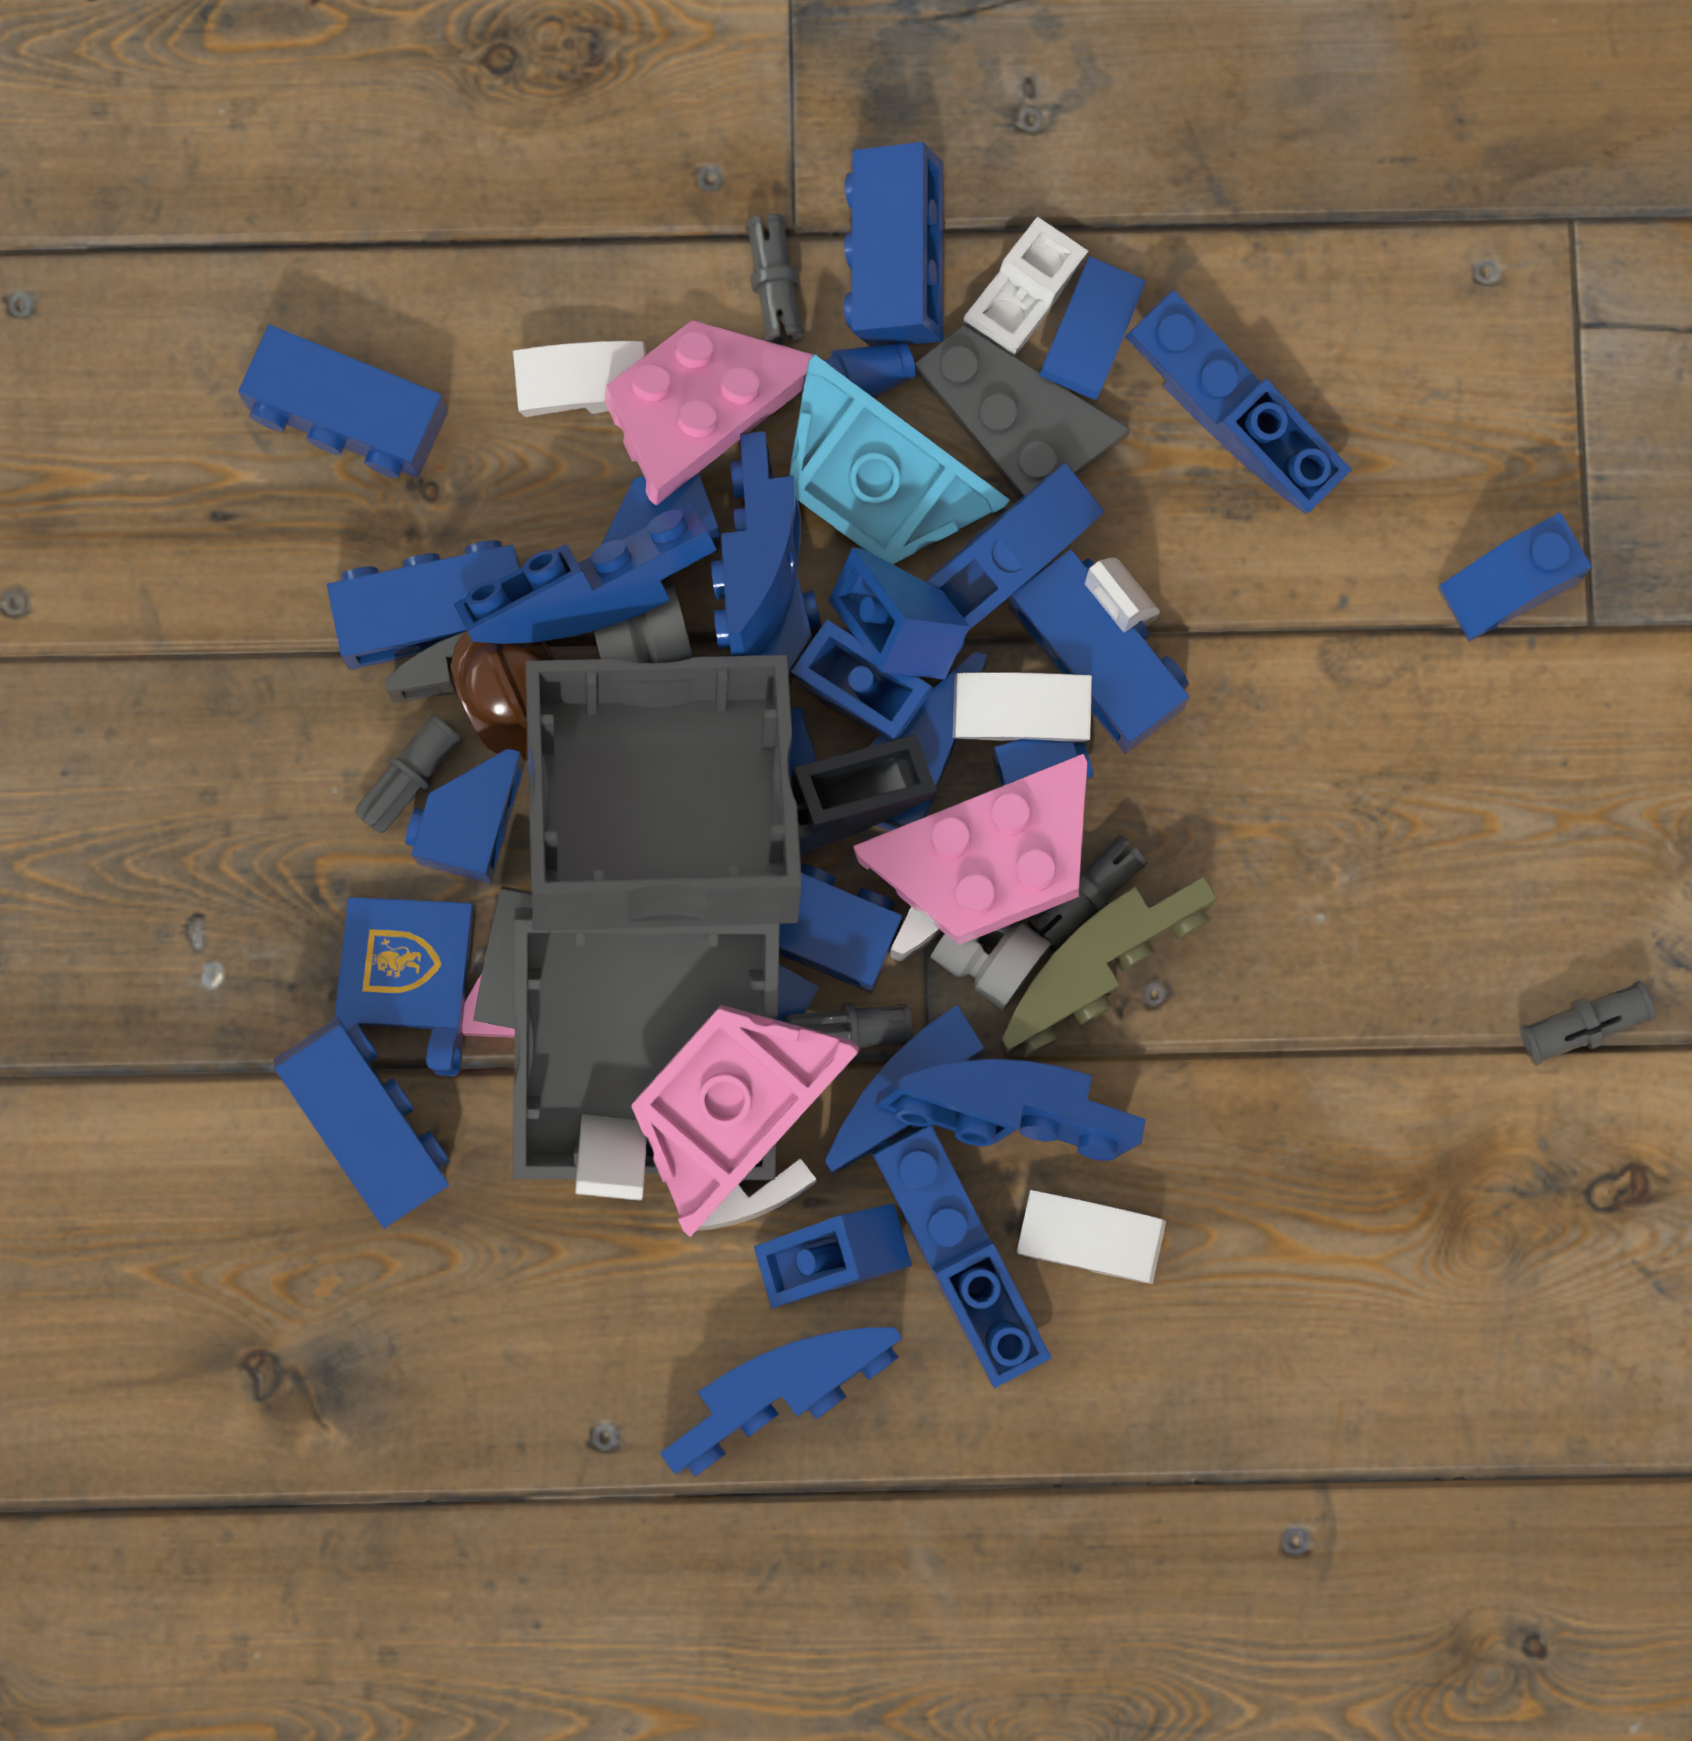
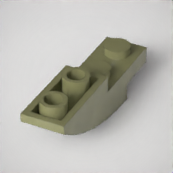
M1205 877L1200 878L1151 908H1148L1137 888L1134 887L1105 906L1078 928L1048 960L1016 1007L1000 1043V1048L1007 1057L1020 1049L1024 1058H1028L1058 1040L1053 1029L1075 1017L1079 1025L1083 1026L1113 1008L1108 997L1115 994L1120 986L1109 967L1117 963L1121 971L1124 972L1155 953L1150 944L1171 931L1176 939L1179 940L1208 923L1210 919L1205 911L1212 908L1217 897Z

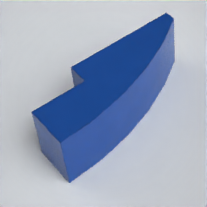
M958 1005L917 1033L890 1058L864 1089L841 1125L825 1159V1166L831 1176L836 1175L869 1155L872 1151L915 1127L899 1121L895 1117L896 1112L875 1105L877 1094L904 1075L932 1066L976 1060L983 1055L985 1048Z

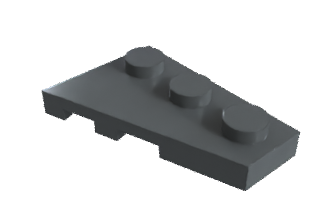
M964 325L915 362L916 373L1020 498L1064 462L1078 476L1129 435V428L1057 383L1039 376V372Z

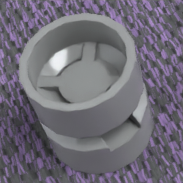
M674 584L664 587L670 601L634 618L594 631L601 659H621L638 663H670L693 658Z
M1021 923L1013 927L1010 925L961 945H958L944 934L932 952L930 959L958 979L968 975L975 979L974 991L1003 1011L1031 976L1050 948L1051 943L1027 925ZM979 943L993 947L994 950L988 955Z

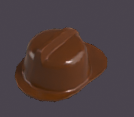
M466 630L454 647L451 672L455 688L472 726L489 750L496 754L506 749L519 751L524 761H527L526 661L554 660L550 648L545 641L508 644L473 642Z

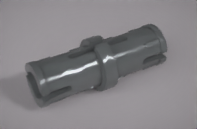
M766 214L770 239L766 240L760 215L746 221L745 226L749 235L755 272L750 275L752 291L758 293L765 330L764 339L767 342L784 345L780 320L784 319L789 343H795L802 340L805 333L801 325L795 287L800 284L798 269L791 266L785 231V217L780 214Z
M1118 835L1114 842L1090 866L1080 873L1079 897L1045 910L1028 922L1033 931L1042 937L1044 936L1051 943L1050 949L1056 952L1094 913L1097 914L1109 904L1107 900L1137 871L1143 869L1148 864L1136 847L1132 851L1128 848L1131 842L1122 835Z
M1637 981L1629 987L1590 1002L1585 997L1572 1001V1009L1531 1025L1521 1026L1520 1035L1528 1056L1536 1066L1542 1064V1061L1583 1045H1587L1590 1049L1599 1047L1604 1044V1037L1645 1021L1655 1020L1656 1012L1645 985L1641 981Z

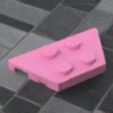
M691 320L607 384L605 404L614 424L619 426L624 432L623 443L631 461H637L646 479L645 492L649 500L657 506L738 442L740 434H747L800 393L804 388L808 361L813 354Z
M1084 754L854 845V852L858 863L867 870L871 868L896 889L898 896L915 910L923 911L932 918L935 926L958 945L1079 897L1084 807L1088 772L1087 760Z
M720 1005L632 1104V1109L643 1135L649 1139L654 1152L653 1160L662 1181L667 1183L680 1217L678 1220L681 1228L689 1237L695 1233L853 1059L860 1049L857 1044L837 1036Z

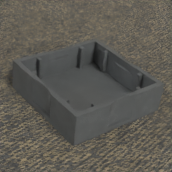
M787 655L693 657L687 660L658 664L638 663L621 659L526 661L533 931L798 923L802 884L797 805L791 790L789 774L792 726Z
M516 908L514 918L515 1075L513 1086V1179H576L581 1115L637 1120L632 1109L633 1102L720 1005L776 1020L778 1015L779 924L533 931L532 908ZM646 1137L644 1173L659 1174L653 1160V1149L648 1137ZM776 1143L743 1180H775Z

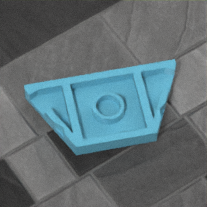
M813 354L807 365L788 476H794L798 501L864 550L893 565L914 554L917 550L933 542H938L959 531L960 528L1004 508L1009 502L1007 497L817 355Z

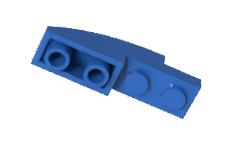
M1175 290L1169 292L1125 335L1130 343L1166 380L1162 386L1234 457L1304 514L1309 513L1352 470L1267 378L1259 381Z
M765 431L740 434L742 460L731 461V476L735 499L744 498L745 508L734 509L736 532L721 533L723 560L711 562L716 599L725 598L726 609L714 611L719 649L730 648L732 656H761L787 609L799 567L801 513L794 476L773 478Z
M1064 462L968 541L963 549L924 581L944 592L969 624V631L1074 541L1105 510L1066 462Z
M688 504L679 510H669L657 515L649 522L647 527L622 540H612L602 544L594 550L589 558L579 563L567 544L555 550L539 552L530 557L522 568L497 581L490 580L478 584L469 591L465 598L453 605L473 642L528 643L572 637L634 618L670 601L660 580L717 551L707 529L691 505Z
M970 1060L932 1066L900 1077L877 1094L875 1104L876 1106L896 1112L895 1117L903 1123L919 1127L937 1125L955 1131V1137L958 1140L970 1145L990 1146L1019 1129L1020 1134L1033 1140L1045 1142L1059 1140L1078 1146L1077 1151L1081 1155L1100 1161L1113 1160L1141 1144L1146 1121L1144 1118L1088 1100L1092 1075L1060 1066L1020 1060Z
M918 1127L872 1151L871 1153L898 1204L899 1211L993 1388L995 1389L1051 1359L1052 1357L994 1243L989 1239L933 1127Z
M895 1327L857 1328L802 1339L761 1354L728 1371L697 1393L713 1414L660 1452V1455L675 1475H678L688 1467L693 1476L696 1477L726 1455L720 1443L741 1428L748 1438L776 1418L779 1414L772 1404L781 1397L784 1398L797 1417L809 1410L816 1420L847 1397L840 1386L861 1371L869 1381L896 1361L899 1356L892 1347L902 1340V1336Z

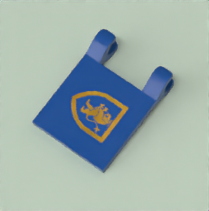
M348 897L334 1019L339 1016L348 1030L356 1024H359L361 1028L362 1026L433 1029L426 1055L428 1067L439 1076L458 1075L462 1064L461 1030L475 906L472 903Z

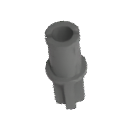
M430 715L427 723L413 737L397 758L392 755L389 756L387 762L390 764L389 768L357 805L355 813L373 830L380 833L385 832L420 789L424 792L428 791L430 786L426 782L455 745L462 741L460 736L437 717Z
M844 1003L839 1011L790 1014L784 1021L789 1024L851 1040L859 1047L905 1045L913 1037L912 1015L906 1003L896 1006L854 1009L851 1003Z

